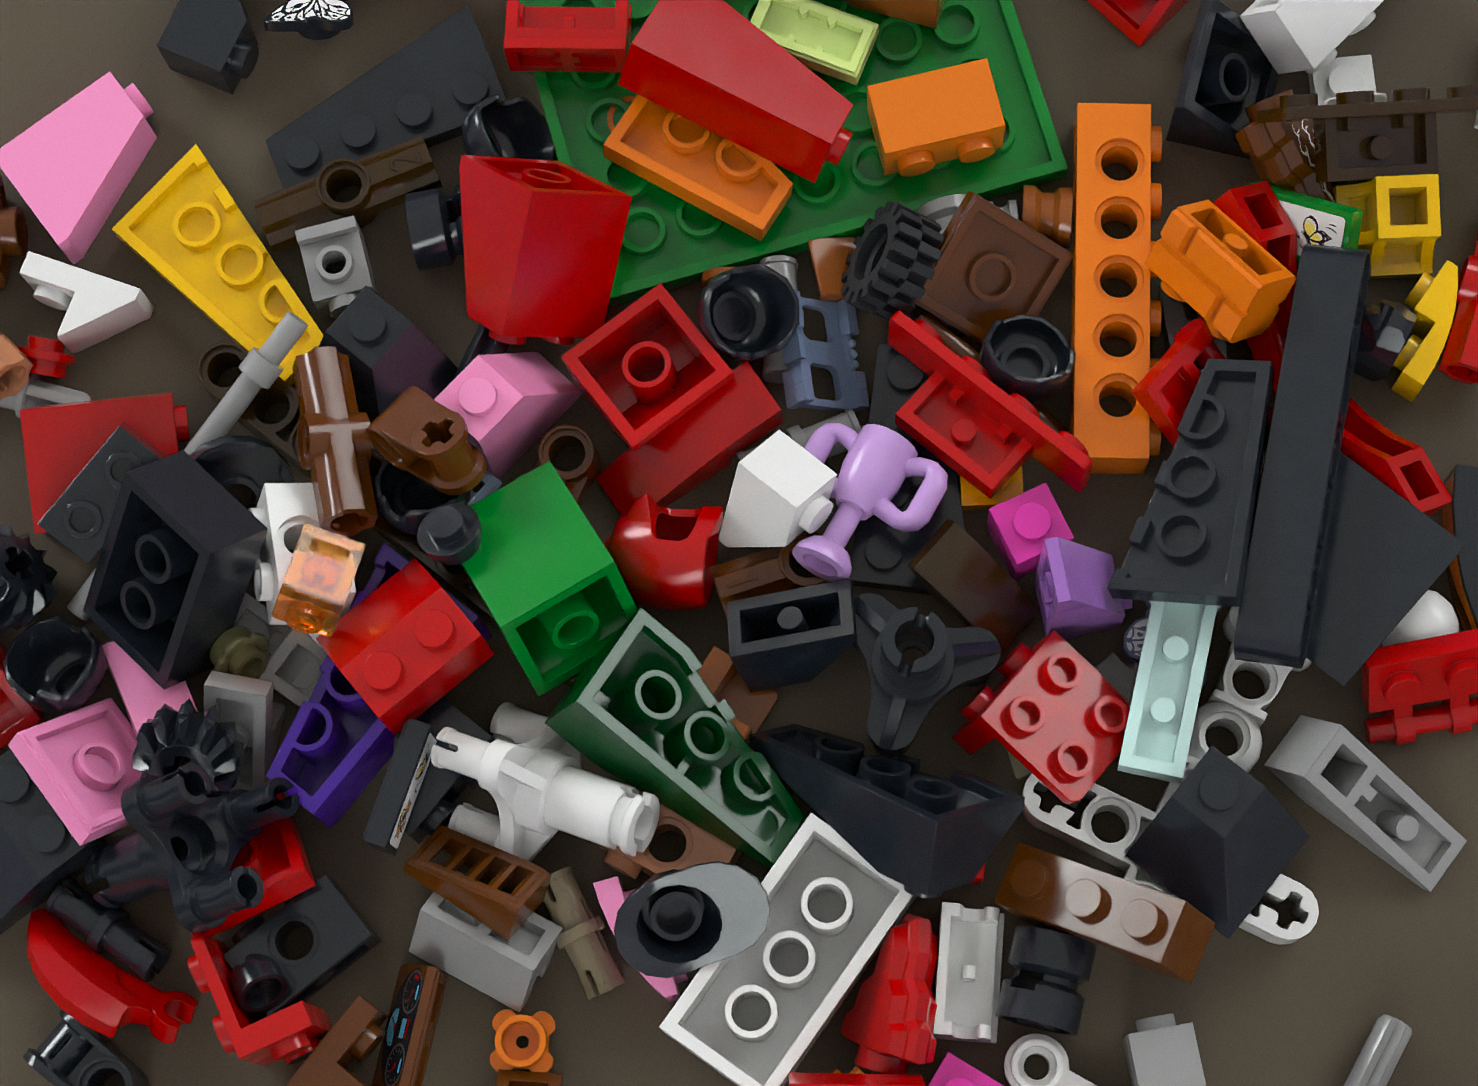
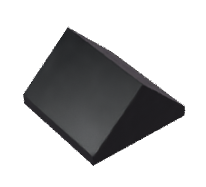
M1201 0L1166 140L1251 159L1249 155L1242 152L1235 134L1250 123L1244 109L1245 107L1274 96L1279 74L1240 18V15L1219 0Z

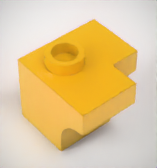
M1438 174L1376 176L1368 182L1335 186L1333 188L1336 203L1364 210L1357 248L1369 249L1370 251L1369 279L1421 277L1424 272L1429 275L1433 274L1434 245L1441 236Z

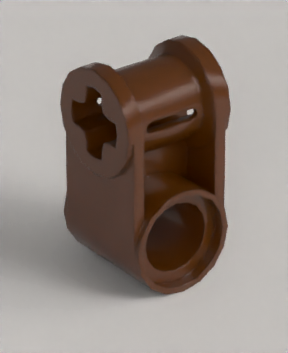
M409 386L365 429L368 440L389 463L396 468L409 471L438 489L441 493L447 495L465 493L477 486L485 476L487 469L486 459L477 447L469 443L467 439L468 428L463 417L458 412H454L436 402L426 392L416 386Z

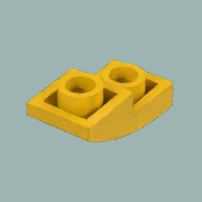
M1449 260L1445 262L1435 278L1424 272L1404 302L1414 309L1412 313L1417 316V319L1411 330L1412 336L1393 364L1402 373L1391 390L1410 402H1413L1434 369L1452 325L1458 291V266Z

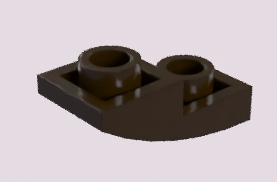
M950 519L944 522L907 565L940 604L953 610L967 627H981L989 630L999 642L1001 655L1041 610L1003 567L957 523Z

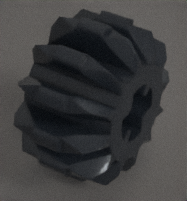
M7 523L0 526V632L11 628L18 631L23 626H29L51 604L52 598L57 594L52 581L58 572L53 567L45 564L43 560L47 550H36L30 543L29 532L16 536Z
M190 698L181 705L179 712L164 703L161 709L156 711L154 719H147L146 723H143L136 737L138 742L132 755V768L142 772L140 777L142 779L149 775L162 777L176 771L187 763H195L206 771L211 781V793L205 794L207 798L221 796L222 792H230L231 788L237 783L240 774L238 768L244 757V743L235 739L237 733L235 721L219 723L216 721L218 715L216 705L206 710L204 714L196 712Z

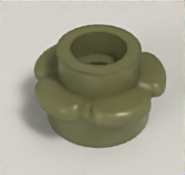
M233 627L225 631L214 642L210 651V661L215 666V671L258 679L264 673L268 664L269 653L266 650L269 646L268 639L262 633H252L247 627Z

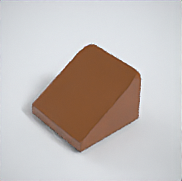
M856 237L818 238L807 241L808 256L820 300L838 302L845 298L841 295V288L845 284L841 282L843 272L849 268V265L845 264L848 254H852L855 251L856 245L853 242Z

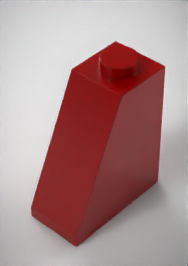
M170 392L32 406L19 410L34 534L48 533L37 523L121 423L125 422L166 456L180 452L179 442L191 441L187 405L175 406L174 393Z

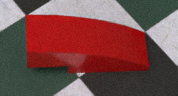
M747 360L732 370L735 375L733 379L636 451H633L631 448L626 450L596 477L598 484L621 517L628 514L634 502L646 493L652 497L659 507H667L731 465L732 456L737 452H740L783 424L781 408Z

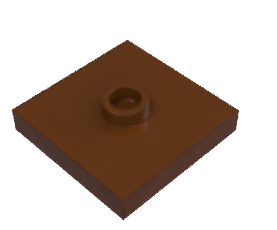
M968 191L943 232V243L937 248L942 251L940 261L933 263L932 269L936 270L932 281L926 280L923 286L926 289L925 294L921 300L915 298L914 303L982 344L984 337L995 320H1004L1019 314L1037 317L1073 259L1074 254L976 193Z

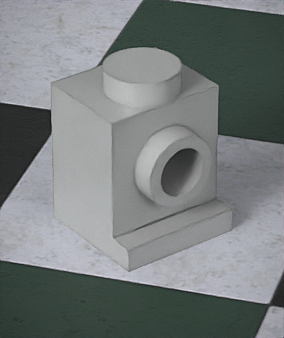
M354 215L295 230L312 300L321 317L331 315L333 318H338L365 286L378 295L365 238ZM345 264L344 269L339 273L331 274L326 272L327 268Z

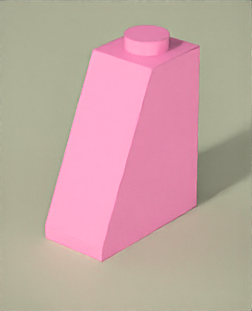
M110 71L0 148V168L73 265L84 258L157 139V136L146 120L147 117L154 113L151 106L133 83L123 89Z
M522 352L478 355L434 400L448 409L458 412L463 417L468 428L467 439L469 443L482 452L486 459L487 470L497 479H500L579 399L582 392L540 353Z

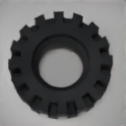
M896 201L886 202L885 208L880 206L875 210L874 220L868 218L863 225L865 232L862 236L857 235L853 242L856 248L854 253L848 254L845 264L849 265V268L843 272L841 282L845 283L841 288V295L845 297V302L886 322H889V319L898 310L909 314L915 308L914 299L918 298L921 300L926 292V289L923 287L926 280L932 281L936 270L932 269L933 263L940 261L942 251L937 248L943 243V234L940 233L942 227L940 224Z

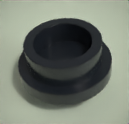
M448 503L435 508L424 517L418 528L417 539L423 552L431 559L445 565H457L467 561L477 552L481 543L482 524L477 513L470 506L462 503Z

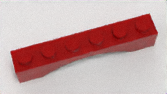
M1267 180L1229 189L1213 202L1214 205L1297 278V231ZM1296 281L1286 299L1278 305L1280 309L1268 330L1262 333V335L1245 339L1253 352L1254 360L1272 362L1275 371L1273 383L1275 393H1277ZM1350 397L1341 452L1428 517L1453 502L1452 497L1422 446L1394 434L1370 417Z

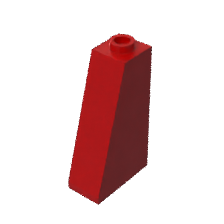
M659 0L631 43L618 85L813 183L816 182L827 161L835 166L839 164L853 135V132L844 128L853 104L724 0Z

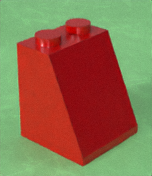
M462 155L459 170L467 317L490 329L489 336L492 339L514 345L525 344L526 337H540L554 344L573 345L576 338H586L603 326L632 196L562 161Z

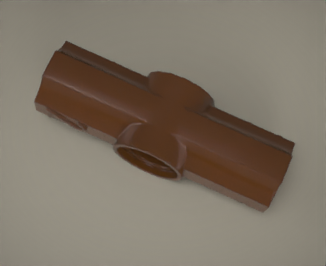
M314 347L311 351L296 356L292 367L300 409L297 426L299 462L303 470H310L320 529L329 531L333 537L355 536L362 530L374 527L378 517L369 471L372 444L365 433V429L370 425V420L366 412H358L348 355L340 353L336 347Z

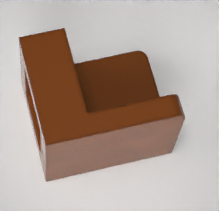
M714 646L703 662L702 667L698 670V673L718 702L723 699L726 700L736 715L731 721L749 746L750 734L757 733L776 705L778 695L772 689L750 692L732 662L730 655Z

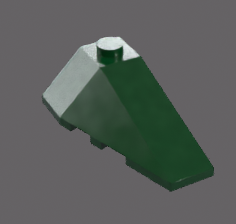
M638 609L576 677L545 721V724L595 765L642 793L649 792L654 794L659 799L660 804L768 868L773 866L805 816L762 753L751 751L731 721L736 715L725 699L720 702L717 701L697 672L702 665L691 649L644 609Z

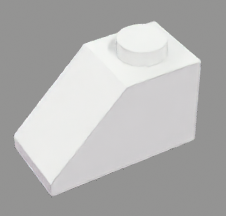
M779 429L738 462L718 540L726 547H785L803 531H807L809 534L815 532L826 521L833 509V503L829 499L837 474Z

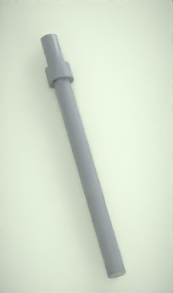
M288 311L261 348L253 347L238 367L242 371L240 376L184 449L188 455L193 453L203 443L227 435L261 388L269 389L284 370L280 363L308 327L302 319ZM96 568L67 605V608L74 615L85 621L90 617L83 611Z

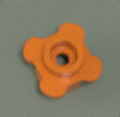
M504 1009L494 1016L492 1027L496 1031V1049L490 1054V1064L494 1070L498 1072L499 1069H529L531 1072L547 1073L552 1068L554 1059L549 1053V1039L556 1029V1023L549 1013L538 1011L533 1016L516 1015L512 1010ZM526 1036L529 1040L528 1046L523 1049L517 1046L518 1038Z

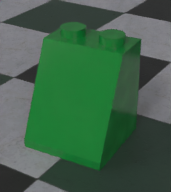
M550 460L534 470L520 475L513 482L478 502L468 505L474 509L481 521V543L477 552L470 559L461 563L538 697L580 673L638 610L613 558Z

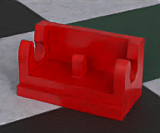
M507 0L503 48L510 71L622 73L631 46L632 6L629 4V0H616L615 7L524 6V3H520V0Z

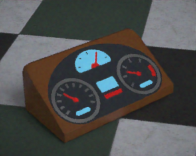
M404 964L401 966L372 1086L423 1085L448 979L446 973L439 968L415 964Z

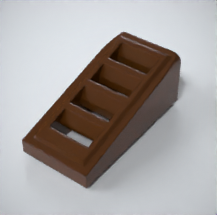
M442 825L405 862L403 872L507 940L512 937L543 902L552 876L551 873L530 861ZM441 850L451 855V858L443 866L431 862ZM463 863L471 868L465 876L456 872ZM482 876L490 880L488 885L479 882Z

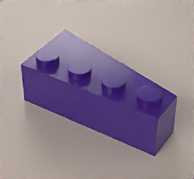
M383 543L374 561L376 568L364 591L359 590L350 610L406 566L409 561L386 543ZM445 590L487 642L492 635L480 617ZM327 654L319 669L322 674L309 700L303 701L266 777L270 780L277 777L289 780L294 787L285 792L289 796L298 793L299 804L329 829H332L394 753L393 738L396 735L375 715Z

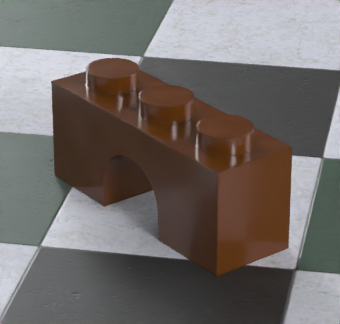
M1020 842L994 899L996 904L1027 924L1090 940L1121 954L1137 965L1188 984L1192 983L1216 924L1185 900Z

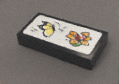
M411 718L404 723L362 836L364 841L375 850L396 856L431 760L433 744L436 745L438 741L436 739L438 733L429 724Z

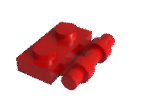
M1478 629L1378 647L1362 665V699L1369 714L1386 711V715L1363 720L1365 737L1369 744L1392 740L1395 746L1415 742L1416 735L1448 729L1451 735L1470 732L1473 724H1478V698L1469 699V695L1478 693ZM1442 700L1441 705L1413 710V705Z

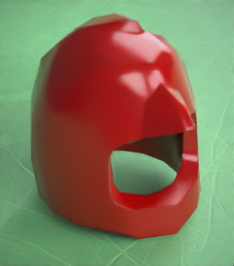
M646 493L634 502L628 514L616 520L613 532L606 539L604 546L613 558L633 601L649 607L674 611L706 608L710 602L714 586L710 567L717 565L718 538L723 522L722 506H702L693 510L659 507L652 497Z

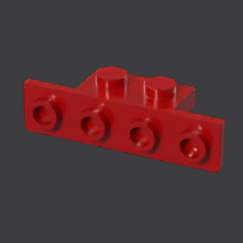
M899 310L889 319L888 345L929 376L926 382L896 412L895 424L990 499L1030 456L1079 494L1088 485L1093 462L1088 457V451L1076 437L1065 431L1057 433L1040 420L1037 410L1027 399L1016 393L1008 395L990 381L989 373L979 362L969 356L961 358L943 344L938 332L924 320L916 318L913 321Z

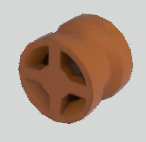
M1023 185L1020 221L1061 247L1069 248L1073 188L1059 187L1054 193L1041 192L1033 185Z

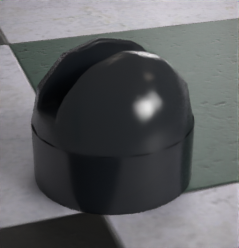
M249 954L245 957V963L241 965L236 964L232 970L231 987L242 1009L248 1012H260L273 1007L285 996L288 990V981L280 966L272 957L263 954Z

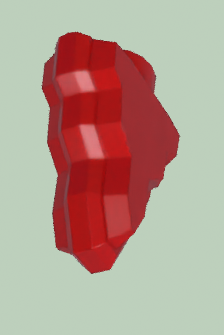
M907 913L900 924L891 927L881 945L874 974L861 984L853 1010L845 1013L840 1033L848 1040L859 1044L854 1064L883 1074H907L909 1063L926 1064L934 1061L937 1040L932 1032L937 1004L931 988L938 962V938L932 932L929 919Z

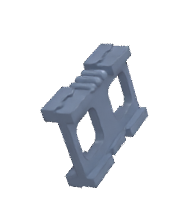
M794 290L799 299V325L787 346L783 348L784 363L789 365V370L782 373L787 409L803 407L836 411L841 414L850 408L855 413L870 407L866 390L865 372L855 371L859 367V362L854 360L858 353L856 350H852L856 346V341L851 339L859 334L855 306L845 302L844 299L838 302L804 298L800 296V291ZM802 308L817 310L823 314L827 342L810 340L805 336L803 332L805 325ZM810 367L825 368L831 372L835 390V401L818 399L814 396Z

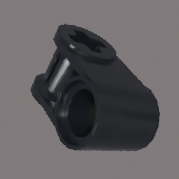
M64 1010L59 1012L62 1020L37 1049L29 1048L23 1055L25 1061L54 1086H103L106 1079L112 1074L119 1072L124 1078L125 1086H150L144 1072L114 1047L107 1036L82 1025Z

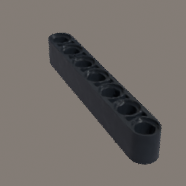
M1305 244L1301 252L1245 571L1241 605L1236 623L1234 656L1236 660L1302 669L1306 659L1368 292L1371 262L1369 249Z

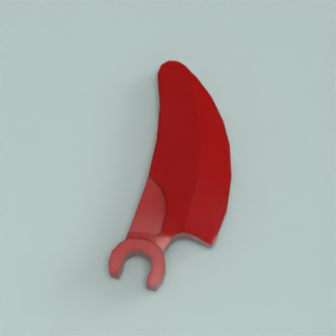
M36 909L31 912L26 931V949L32 971L41 987L52 1000L82 1025L109 1038L115 1037L118 1029L129 1023L148 1026L150 1033L157 1040L173 1045L177 1040L182 1024L175 1018L187 1024L192 1022L198 1002L192 996L184 992H166L155 988L120 969L117 965L90 949L74 936L55 915L50 914L46 909Z

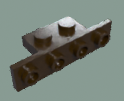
M1478 85L1447 87V99H1430V88L1392 90V102H1375L1374 91L1336 93L1335 105H1318V93L1280 96V108L1257 111V124L1313 121L1316 183L1371 180L1376 176L1438 174L1436 114L1478 112Z

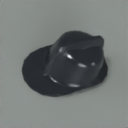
M720 861L696 864L681 870L672 869L659 872L629 894L618 910L614 926L618 951L632 968L646 976L661 978L686 974L703 966L736 956L754 946L766 931L771 911L767 891L755 875L739 865Z

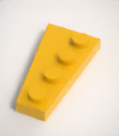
M195 144L112 230L130 249L235 343L248 352L253 347L261 348L288 311L302 319L308 327L280 363L284 370L279 377L292 386L295 383L292 367L296 356L305 354L314 347H319L324 335L269 255L197 144Z

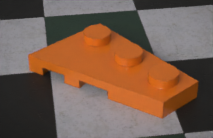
M640 95L635 97L603 144L604 158L759 241L763 240L792 195L793 183L771 161Z

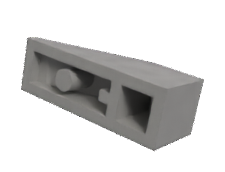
M1300 715L1264 764L1266 768L1306 804L1423 890L1432 891L1467 842L1464 837L1340 724Z

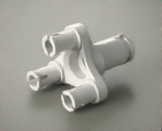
M504 702L497 708L491 721L490 732L494 733L492 737L495 741L489 743L458 732L451 727L443 728L436 736L437 740L448 743L449 747L457 752L433 744L431 749L432 764L435 767L446 768L477 779L480 787L492 795L499 811V816L475 808L471 804L463 803V805L457 806L449 821L448 828L530 862L559 830L613 850L616 849V846H619L624 854L632 857L636 856V851L641 853L645 851L653 838L660 814L659 799L649 792H643V796L639 795V791L634 787L581 769V753L545 724L548 717L516 707L512 703Z

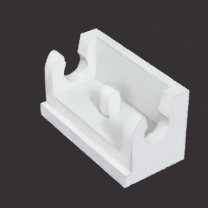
M942 902L934 995L937 1009L932 1032L935 1039L997 1043L998 1017L995 1016L1000 995L1005 915L1000 913L999 908L988 906L984 907V909L964 908L960 903Z

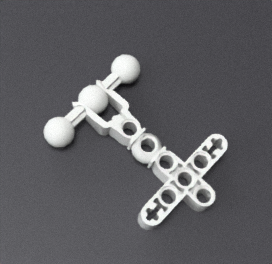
M1427 590L1381 644L1389 646L1457 633L1460 631L1457 614L1452 604L1438 592ZM1230 607L1222 625L1224 636L1232 644L1228 650L1227 660L1219 676L1216 689L1209 697L1207 703L1197 708L1183 781L1209 750L1205 740L1206 730L1217 726L1229 729L1237 739V752L1227 757L1247 773L1250 772L1259 760L1263 745L1260 726L1268 715L1264 712L1278 694L1287 675L1291 671L1300 672L1308 668L1312 663L1306 658L1302 669L1236 660L1234 656V639L1239 607ZM1244 670L1257 674L1264 684L1263 696L1257 699H1247L1239 695L1233 687V674ZM1030 775L1025 782L1022 796L1025 797L1022 813L1030 824L1125 871L1123 879L1173 896L1124 856L1181 784L1170 782L1155 812L1094 783L1084 796V798L1091 802L1084 810L1078 829L1068 825L1075 812L1056 805L1051 813L1044 812L1039 808L1041 797L1034 793V790L1046 792L1048 788L1035 775ZM1080 800L1074 804L1067 805L1076 809ZM1104 811L1116 813L1125 823V837L1114 843L1101 841L1092 831V817ZM1280 874L1261 900L1272 905H1278L1286 898L1294 902L1292 913L1300 918V921H1293L1286 927L1281 928L1276 924L1278 913L1260 904L1253 909L1252 915L1248 914L1239 928L1270 943L1278 945L1291 944L1310 933L1316 925L1319 915L1317 900L1312 891L1303 884Z

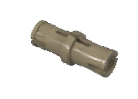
M571 866L551 873L552 876L543 902L548 909L553 923L563 928L556 944L559 950L566 949L585 989L588 1000H591L613 990L614 987L616 988L626 981L614 962L601 933L605 929L601 917L593 916L573 874L574 871Z

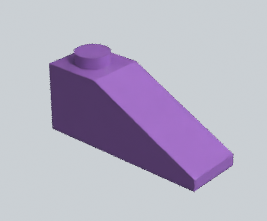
M1060 537L1044 539L1033 583L1038 607L1041 609L1040 616L1045 637L1054 630L1061 637L1067 639L1120 629L1125 617L1124 610L1132 608V599L1112 598L1107 589L1115 572L1111 554Z

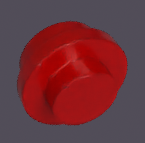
M28 335L27 347L17 346L33 364L29 373L65 379L68 364L74 365L75 362L74 355L64 354L65 346L59 340Z

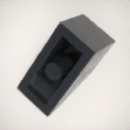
M180 0L156 45L171 70L232 95L241 78L246 79L251 75L259 55L258 41L242 0Z
M850 578L727 602L730 658L750 692L810 682L857 640L853 584Z

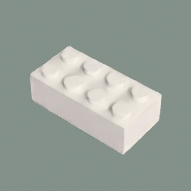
M810 813L761 882L767 891L771 910L766 931L754 946L738 955L701 967L659 1026L666 1035L737 1086L786 1085L789 1081V1072L796 1071L881 949V945L891 927L899 923L917 897L907 893L903 888V884L878 873L830 825L813 813Z

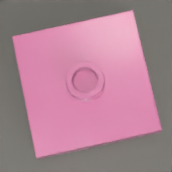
M112 698L16 733L8 744L9 748L79 846L130 825L122 812L121 796L126 786L140 780L142 774L141 771L132 768V755L138 741L136 740L132 725Z

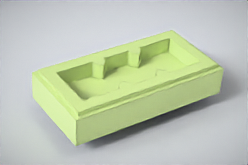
M759 0L750 21L807 68L857 85L879 34V24L813 0Z

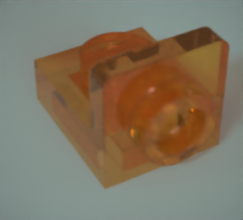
M304 523L274 605L272 616L285 621L291 628L302 633H319L328 637L333 636L366 544Z

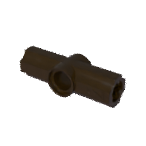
M421 135L357 161L348 158L332 160L324 165L318 176L253 201L268 243L272 251L276 253L298 244L295 230L353 215L359 227L363 228L373 221L378 212L405 202V194L437 189L443 186ZM352 185L361 187V192L352 201L345 203L335 201V197L341 189Z

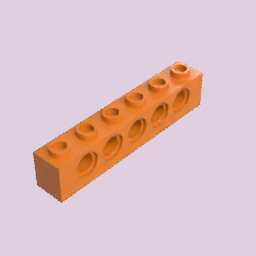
M1077 103L1073 124L1072 254H1074V257L1072 259L1071 348L1075 350L1076 355L1070 374V434L1076 437L1087 449L1088 457L1093 462L1090 473L1144 475L1149 455L1159 456L1161 430L1131 393L1160 360L1150 358V336L1159 337L1161 331V300L1150 299V278L1159 277L1145 264L1156 242L1151 241V220H1160L1162 208L1161 183H1151V162L1160 163L1162 126H1151V104ZM1109 164H1121L1126 166L1133 176L1126 180L1117 181L1109 178L1102 169ZM1109 221H1121L1130 227L1133 234L1127 238L1115 239L1108 236L1101 226ZM1118 278L1129 284L1132 293L1122 298L1112 297L1102 289L1101 283L1107 279ZM1107 337H1120L1129 343L1132 352L1123 357H1114L1102 349L1100 342ZM1109 395L1121 396L1129 402L1132 412L1123 417H1113L1103 411L1099 401Z

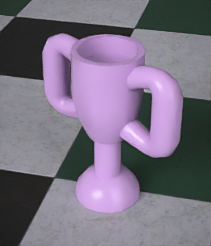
M825 423L812 433L804 447L805 450L823 464L837 442L848 450L839 476L835 479L830 498L836 499L838 507L836 513L822 536L813 535L799 541L792 551L795 560L802 567L824 580L833 582L849 579L852 566L850 556L844 548L860 520H867L875 515L899 531H919L929 523L947 490L948 474L933 460L917 457L918 453L915 447L902 435L887 427L867 424L862 427L858 434L855 430L844 424ZM906 477H925L907 510L900 511L891 500L898 493Z

